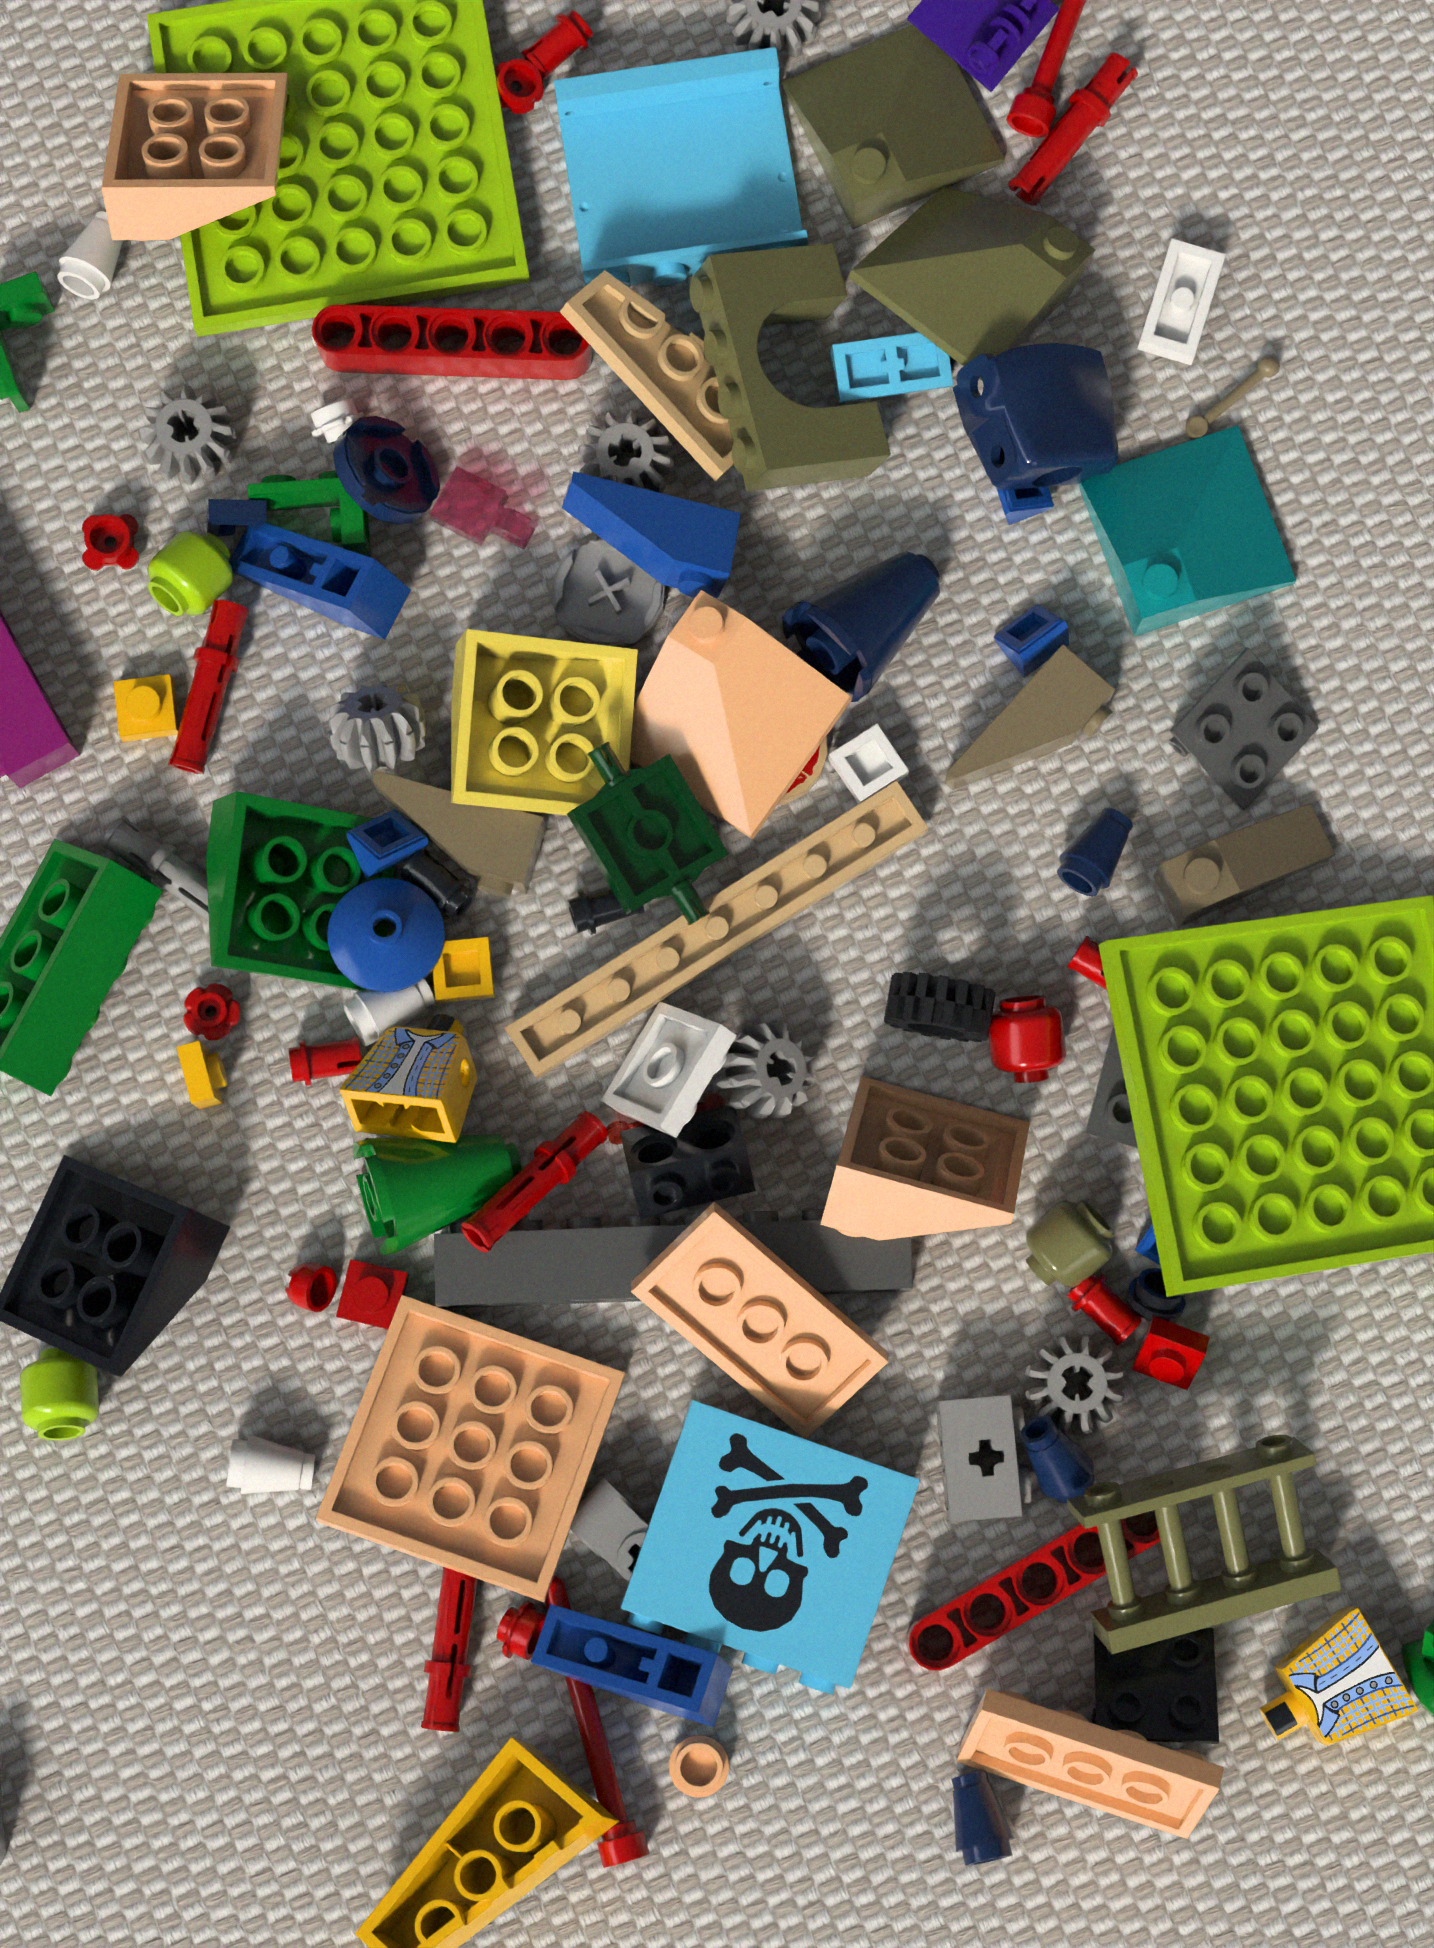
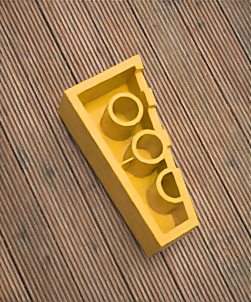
M511 1737L356 1931L355 1935L369 1948H458L617 1824L619 1820L531 1743Z

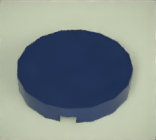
M378 416L362 417L356 420L337 438L333 451L335 471L345 491L360 508L385 522L396 525L413 523L431 507L432 502L438 497L440 483L437 467L428 449L418 439L412 443L408 437L402 434L406 430L403 426L395 421Z

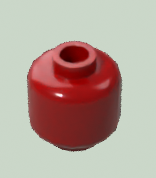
M1044 995L1018 996L1000 1000V1009L992 1014L988 1037L992 1065L997 1070L1013 1073L1015 1083H1032L1049 1079L1048 1069L1063 1063L1067 1053L1061 1010L1054 1005L1046 1004V996Z

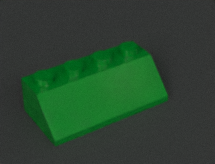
M54 839L0 937L1 1072L50 1097L52 1096L57 1085L68 1075L72 1065V1057L85 1033L95 1025L100 1014V1006L110 987L124 972L128 961V954L141 930L151 922L155 913V904L163 890L109 858Z

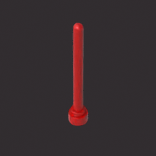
M1086 0L1062 1L1031 86L1024 88L1022 94L1014 97L1007 115V123L1015 131L1035 138L1048 135L1056 115V109L1053 106L1054 98L1051 93Z
M554 1575L545 1599L547 1612L550 1604L572 1610L564 1581ZM565 1676L598 1803L619 1820L617 1824L601 1835L602 1841L597 1843L603 1868L649 1855L644 1830L637 1831L635 1820H628L593 1687Z

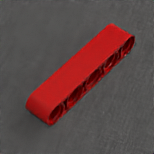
M338 304L321 310L314 318L312 325L313 339L324 364L333 371L342 373L571 380L584 375L590 368L593 359L591 345L560 312ZM345 330L354 334L353 339L345 346L334 347L327 344L329 338L338 331ZM401 332L411 336L409 342L401 348L391 349L384 346V341L394 333ZM458 334L467 338L465 345L458 350L448 351L440 347V343L449 335ZM505 337H519L524 341L521 348L515 352L505 353L496 348L499 341ZM565 338L575 339L581 344L577 351L567 355L558 354L552 350V347L556 342Z
M1156 1516L1152 1530L1143 1536L1133 1534L1127 1528L1125 1518L1120 1519L1129 1560L1160 1541ZM1078 1521L919 1616L911 1623L906 1635V1645L909 1654L920 1666L928 1670L941 1671L949 1668L1105 1575L1106 1568L1103 1556L1096 1565L1085 1567L1076 1560L1073 1552L1074 1543L1081 1534L1089 1531L1098 1535L1097 1526L1085 1529ZM1036 1562L1047 1565L1053 1575V1585L1050 1591L1041 1597L1029 1596L1022 1586V1575L1025 1569ZM985 1593L993 1594L1001 1603L1002 1615L994 1626L980 1628L971 1619L970 1606L977 1596ZM933 1624L945 1627L951 1638L948 1652L937 1659L923 1656L918 1648V1637L921 1631Z

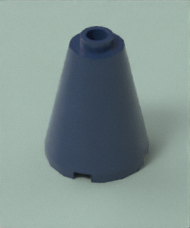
M903 551L795 603L782 617L785 638L788 640L795 634L802 648L796 655L844 692L853 694L851 702H858L870 692L939 596V572L933 562L926 556Z

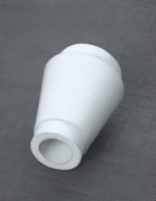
M97 212L94 219L90 221L58 261L61 269L57 276L59 282L67 290L82 298L97 299L102 291L109 290L123 240H112L107 212Z
M423 979L416 985L400 991L376 992L367 989L354 993L355 1000L344 1005V1010L356 1035L364 1046H368L378 1041L387 1029L395 1026L405 1027L424 1012L427 1007L435 1004V999L429 985Z
M249 1434L248 1440L233 1439L226 1486L241 1488L240 1494L299 1489L311 1490L315 1454L304 1453V1451Z

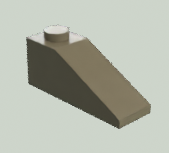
M1063 644L948 769L944 783L952 790L1072 745L1083 732L1092 738L1113 714V711L1107 705L1110 703L1116 689Z
M375 770L372 782L378 793L426 835L433 844L468 876L479 880L477 888L501 897H511L512 890L527 894L546 832L543 817L519 810L451 803V791Z
M1311 803L1215 838L1160 864L1153 877L1177 927H1180L1328 860L1336 854Z

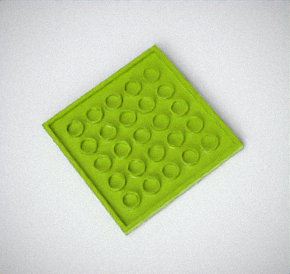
M231 0L146 14L155 73H288L289 84L276 195L180 235L193 325L198 337L315 318L324 308L338 304L389 306L530 282L483 0Z
M1433 895L1105 940L1098 945L1167 1297L1434 1252Z

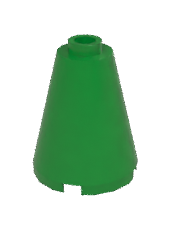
M500 1134L460 1135L456 1143L408 1137L366 1138L353 1142V1159L365 1157L367 1172L356 1175L371 1233L374 1239L382 1236L386 1237L379 1249L382 1255L397 1253L480 1209L522 1170L515 1144L513 1142L505 1144Z

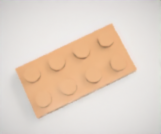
M713 1202L631 1282V1292L803 1439H807L889 1362L887 1351L716 1202Z
M988 1688L964 1734L956 1760L958 1763L987 1771L988 1773L1186 1839L1220 1789L1224 1769L1223 1766L1206 1761L1202 1755L1194 1751L1185 1749L1172 1750L1147 1742L1146 1738L1139 1733L1130 1730L1114 1731L1088 1722L1079 1713L1068 1710L1054 1711L1030 1703L1026 1697L1012 1691L997 1692Z

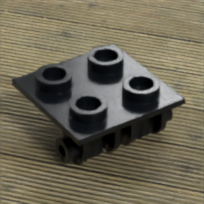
M1093 1627L1095 1707L1092 1710L1093 1724L1114 1731L1130 1730L1139 1733L1147 1741L1219 1744L1214 1628L1200 1629L1111 1654L1095 1635Z

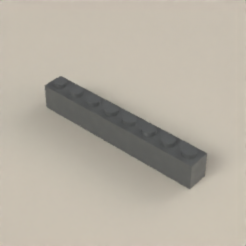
M825 1209L802 1210V1220L779 1221L778 1211H751L743 1213V1222L740 1224L822 1295L910 1292L913 1289L911 1237L878 1241L864 1236H847L835 1228L820 1225ZM702 1213L684 1215V1225H661L660 1216L658 1215L640 1219V1215L625 1217V1227L602 1228L601 1218L597 1217L566 1219V1229L543 1230L542 1220H519L487 1253L479 1251L468 1242L461 1231V1224L463 1222H454L448 1225V1233L434 1234L435 1306L441 1309L640 1302L641 1300L631 1292V1282Z

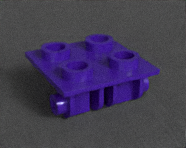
M921 0L907 17V20L992 92L1060 8L1051 0Z

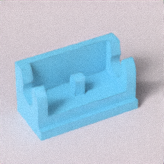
M919 332L833 344L829 350L830 366L834 370L835 397L840 403L953 387L949 355Z

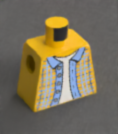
M437 1014L433 1016L426 1029L395 1026L385 1031L340 1088L355 1132L457 1142L477 1080V1071L466 1038L463 1036V1027L458 1020L446 1014Z
M1348 1605L1338 1610L1274 1666L1287 1692L1259 1708L1266 1725L1277 1740L1307 1724L1317 1742L1324 1745L1333 1744L1411 1715L1418 1710L1358 1607Z

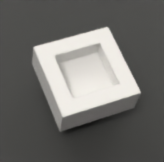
M875 724L830 753L828 758L858 804L896 780L899 782L907 777L909 773L908 768L878 724Z

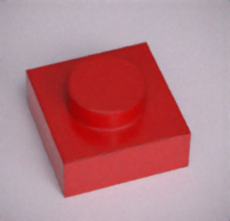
M350 1259L336 1317L388 1330L401 1295L405 1296L410 1274Z
M1153 1316L1135 1354L1132 1370L1188 1391L1206 1355L1210 1337Z

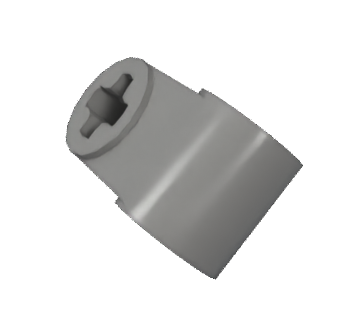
M603 1476L581 1499L570 1530L598 1557H603L629 1582L633 1572L630 1566L635 1561V1557L630 1550L635 1544L639 1547L642 1546L649 1523L641 1517L642 1513Z

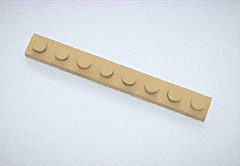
M896 780L703 902L706 909L710 912L708 915L689 926L684 915L511 1023L505 1027V1030L535 1078L539 1079L928 832V826Z

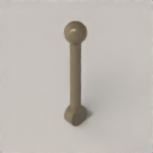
M1269 355L1262 357L1258 362V369L1202 417L1193 416L1189 418L1185 426L1187 437L1194 440L1206 436L1208 425L1264 377L1271 378L1275 376L1280 369L1277 358Z

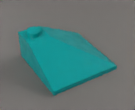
M1238 425L1117 464L1109 473L1094 475L1083 483L1078 484L1134 637L1293 585L1296 582Z

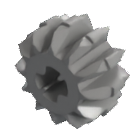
M731 0L733 4L726 9V21L729 26L734 27L732 30V40L736 46L749 44L748 51L776 47L778 62L783 50H786L797 59L802 53L801 42L813 43L815 40L817 27L814 23L821 19V5L813 0Z
M185 384L181 390L180 399L174 400L169 392L162 390L160 398L164 407L161 410L155 407H145L144 415L151 425L139 429V438L142 443L149 445L144 451L145 458L150 465L160 464L159 471L167 480L172 479L181 472L185 484L192 486L196 479V471L203 470L209 479H215L217 473L212 463L215 460L221 463H231L233 456L226 445L235 443L238 440L235 428L228 425L233 418L230 409L224 405L216 406L217 399L214 393L206 390L196 399L192 387ZM191 428H196L199 434L190 441L189 437L185 436V442L180 441L178 436L183 431L187 430L188 434L191 435Z
M631 409L626 414V423H618L616 416L608 411L604 416L606 430L598 426L589 425L586 429V434L591 443L580 445L577 451L579 460L587 463L580 469V473L643 489L648 488L659 493L665 490V481L661 475L674 471V460L666 455L672 449V441L669 436H657L659 430L657 420L654 418L649 419L639 427L637 412ZM624 452L634 453V458L630 459L627 467L618 465L617 461L623 458Z
M385 682L379 683L376 687L369 688L361 685L360 690L355 693L345 692L341 694L340 702H336L329 707L330 718L328 723L330 730L328 733L331 747L335 750L337 759L346 761L349 769H358L363 766H367L370 772H374L377 768L383 766L394 769L395 763L399 761L414 760L415 751H419L426 746L425 736L427 730L424 707L420 704L418 694L408 692L406 685L398 684L390 688L387 687Z
M777 1020L766 1023L754 1021L740 1027V1033H734L737 1036L730 1046L726 1061L722 1066L725 1068L726 1077H722L716 1085L723 1089H731L727 1106L734 1107L735 1109L744 1108L745 1117H750L754 1120L767 1117L771 1119L787 1117L788 1114H791L792 1107L801 1106L808 1101L803 1086H810L817 1079L806 1071V1063H809L816 1055L800 1050L805 1034H800L796 1031L788 1032L786 1023Z
M1067 1334L1057 1336L1060 1358L1049 1347L1045 1345L1039 1346L1036 1349V1353L1048 1368L1044 1369L1029 1365L1025 1368L1024 1372L1029 1378L1042 1380V1387L1031 1388L1024 1392L1025 1399L1033 1401L1045 1396L1048 1402L1038 1410L1035 1417H1051L1056 1410L1059 1411L1060 1414L1056 1425L1064 1433L1068 1432L1073 1415L1076 1416L1080 1432L1082 1434L1091 1433L1093 1431V1424L1089 1414L1090 1410L1100 1421L1109 1423L1113 1419V1415L1102 1403V1400L1106 1399L1111 1402L1120 1403L1125 1398V1394L1122 1391L1107 1388V1381L1118 1380L1125 1376L1124 1369L1116 1367L1105 1371L1102 1367V1364L1112 1357L1114 1351L1111 1347L1106 1346L1099 1350L1094 1357L1089 1356L1093 1345V1337L1088 1334H1084L1080 1338L1076 1353L1073 1352L1072 1343ZM1069 1368L1070 1374L1077 1373L1080 1369L1087 1376V1379L1082 1384L1087 1394L1082 1400H1080L1079 1394L1071 1395L1069 1399L1061 1391L1067 1383L1062 1376L1065 1369Z

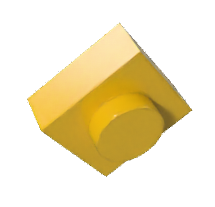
M171 674L113 681L119 737L123 742L178 735L179 720L175 683Z
M489 937L444 942L441 957L433 969L435 1000L437 1003L495 998Z
M200 1041L177 1046L191 1104L200 1110L223 1104L219 1088L228 1086L219 1053L210 1054L209 1048Z

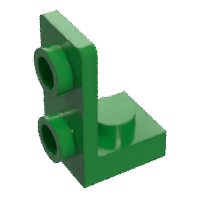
M36 271L0 284V400L9 397L19 413L30 410V406L2 330L10 327L13 329H25L34 326L42 320L44 315L55 312L49 293Z
M335 470L319 474L318 479L296 481L295 477L290 475H270L262 478L261 483L247 485L249 500H266L267 511L340 506V508L330 509L333 542H342L344 549L371 557L369 513L360 508L345 491Z

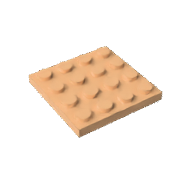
M401 1295L318 1510L316 1520L324 1525L544 1602L623 1384L625 1372Z

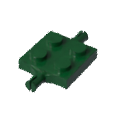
M609 741L589 752L587 755L591 758L605 784L592 799L571 810L567 815L626 915L653 899L667 898L671 895L687 920L688 926L708 915L710 912L706 909L692 883L697 880L706 867L727 856L729 853L671 755L668 754L645 768L631 769L625 772L610 747Z

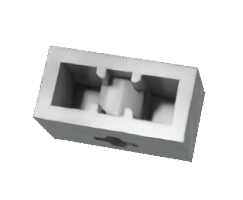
M1011 1395L936 1402L947 1522L1023 1516L1021 1504L1031 1503V1484L1028 1467H1018L1016 1443H1024L1021 1439V1430L1025 1425L1022 1407H1012ZM987 1440L988 1449L990 1451H998L1000 1455V1463L990 1465V1476H982L981 1467L970 1465L969 1454L979 1451V1441Z

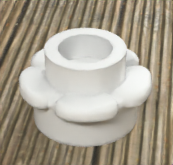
M353 398L330 404L310 414L316 428L311 434L313 437L325 435L328 445L334 444L346 429L356 420L364 417V413H358Z

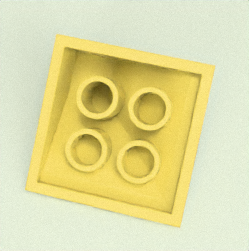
M466 629L457 641L455 648L451 699V803L567 815L571 810L592 799L605 784L587 754L608 741L625 772L628 771L630 765L638 649Z

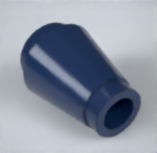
M1104 808L1100 815L1059 856L1061 862L1057 870L1059 878L1071 889L1086 896H1096L1100 889L1108 888L1128 839V834L1133 828L1130 819L1115 809Z
M1038 1416L1024 1425L1021 1430V1439L1024 1442L1042 1493L1059 1503H1067L1069 1498L1084 1495L1083 1491L1093 1485L1095 1481L1092 1459L1050 1417Z
M987 1771L952 1778L954 1789L956 1852H962L965 1866L987 1863L1012 1856L1009 1841L1015 1838L992 1784L989 1783Z

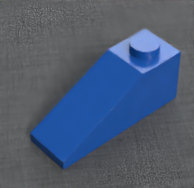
M573 471L563 499L562 508L662 585L677 588L681 593L690 597H696L700 590L714 598L719 597L731 572L741 513Z
M264 523L256 530H253L248 525L229 560L234 574L337 623L384 640L411 591L410 588L374 558L268 523Z
M550 1604L531 1659V1663L653 1709L711 1727L715 1726L733 1671L717 1653Z

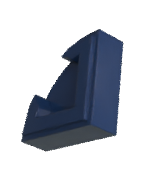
M208 499L207 533L213 534L216 537L234 535L235 525H250L253 530H256L267 520L266 500Z

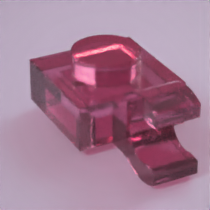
M456 466L429 513L433 522L482 546L487 535L491 532L514 546L525 549L535 531L533 527L529 526L532 522L531 518L514 509L504 508L509 498L506 490Z

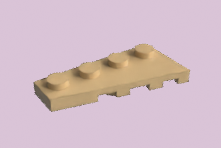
M604 270L568 300L560 310V313L716 482L734 465L732 459L733 438L728 419L723 418L719 410V385L714 366L710 365L706 360L704 341L692 332L688 336L681 333L665 321L664 312Z

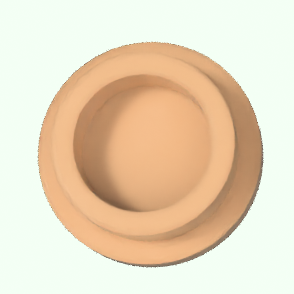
M693 1735L680 1741L673 1749L669 1760V1773L674 1785L681 1792L692 1797H706L717 1792L725 1783L729 1772V1760L725 1749L718 1741L705 1735Z

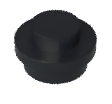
M1160 1268L1143 1270L1139 1277L1134 1278L1130 1282L1127 1289L1126 1297L1130 1306L1142 1318L1151 1321L1153 1316L1166 1321L1175 1320L1182 1315L1186 1306L1184 1294L1166 1296L1162 1270Z

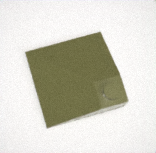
M913 24L782 81V87L852 230L935 194L943 186H953L1004 163L1005 158L957 62Z
M943 186L851 270L848 278L964 367L979 354L991 353L996 356L1007 350L1017 348L1071 295L1096 249L1051 215Z

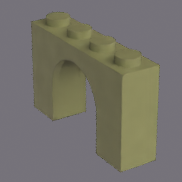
M834 243L709 255L690 279V300L693 309L699 312L705 333V357L707 362L714 366L719 385V410L723 418L728 419L733 438L732 459L736 470L742 473L746 491L870 476L891 455L877 401L825 408L808 407L798 404L785 397L771 384L761 367L758 356L757 341L760 329L776 324L827 319L848 296Z

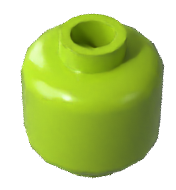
M182 531L175 534L151 559L148 565L149 592L161 607L173 615L182 616L185 613L190 616L204 614L213 605L214 600H218L233 581L232 567L228 562L231 556L228 548L219 538L210 533H205L203 536L192 531Z
M51 1348L42 1351L39 1354V1360L28 1364L21 1371L22 1420L26 1426L38 1431V1437L46 1440L77 1438L86 1432V1426L92 1424L98 1418L97 1370L94 1365L58 1348Z

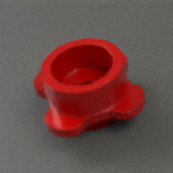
M108 514L101 516L91 515L83 522L82 530L87 550L83 553L82 560L89 569L98 571L104 566L119 565L122 569L128 570L138 563L139 553L134 548V535L139 531V524L132 515L122 514L119 517ZM108 538H115L116 543L114 546L108 547L106 546V540Z

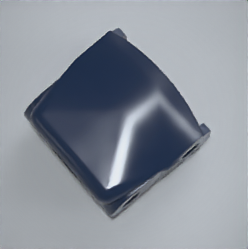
M1033 344L1013 348L996 356L991 353L979 354L958 371L957 385L953 387V392L962 424L992 485L997 489L1013 490L1076 485L1083 483L1094 475L1107 474L1114 468L1118 459L1119 448L1116 437L1113 393L1101 351L1072 344ZM979 377L982 378L984 385L982 395L978 391Z

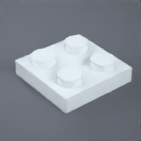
M660 1001L605 1092L601 1102L618 1113L677 1138L683 1126L694 1116L697 1102L713 1075L724 1065L727 1051L737 1035L717 1022Z

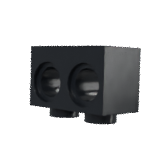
M723 1106L695 1113L691 1120L683 1126L677 1138L648 1125L620 1131L640 1219L756 1191L744 1137L734 1107Z

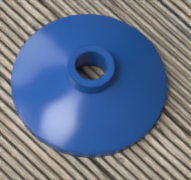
M384 878L362 883L343 896L330 917L327 937L332 959L339 971L347 979L371 991L395 992L416 985L434 969L443 951L445 929L441 913L427 893L409 882ZM381 921H391L395 924L396 930L389 937H380L374 932L375 926Z

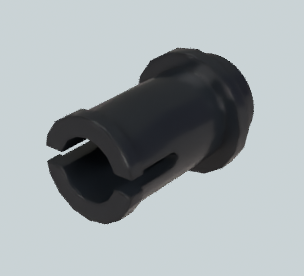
M425 848L416 852L401 871V878L419 887L432 898L442 917L448 915L453 920L458 919L469 909L476 898V893L470 889L471 881L469 879H458L432 857Z
M610 886L587 894L582 889L577 890V897L567 900L569 912L577 933L588 930L589 934L592 935L596 933V927L645 912L642 905L626 915Z

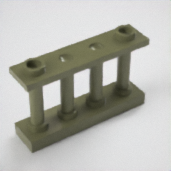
M1272 1435L1258 1440L1255 1448L1120 1485L1116 1482L1093 1484L1083 1491L1084 1495L1067 1499L1069 1511L1085 1529L1097 1526L1112 1600L1108 1602L1107 1607L1090 1611L1095 1635L1111 1654L1341 1590L1337 1567L1319 1550L1308 1548L1306 1545L1292 1474L1294 1471L1317 1465L1315 1453L1295 1437ZM1269 1478L1283 1552L1278 1555L1276 1560L1255 1565L1250 1563L1235 1488ZM1212 1494L1226 1568L1222 1570V1575L1198 1581L1193 1579L1178 1503ZM1154 1510L1169 1584L1165 1586V1591L1141 1597L1135 1593L1120 1519Z

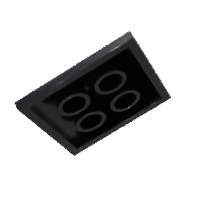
M64 1155L0 1292V1321L102 1370L122 1377L206 1282L230 1226Z

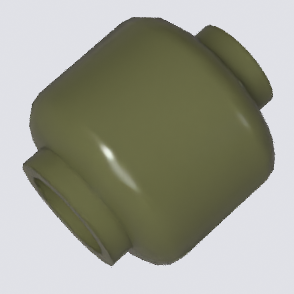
M1061 1200L1027 1230L1026 1242L1032 1254L1026 1259V1262L1046 1285L1050 1286L1057 1280L1064 1286L1075 1288L1110 1260L1113 1250L1109 1240L1115 1234L1105 1219L1085 1200L1080 1201L1077 1205L1071 1201Z

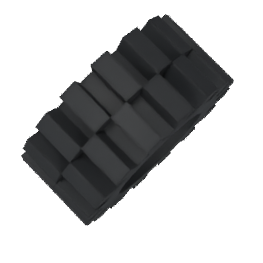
M897 972L891 977L884 1023L890 1024L894 1028H901L906 1032H918L928 1037L937 1036L940 1039L951 1040L952 1038L963 1042H969V1040L974 1042L987 1041L996 992L978 983L970 984L969 981L963 979H949V976L939 975L937 977L929 973L919 972V975L912 972H903V974Z

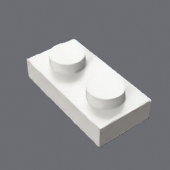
M1171 238L1138 344V350L1192 365L1226 254Z

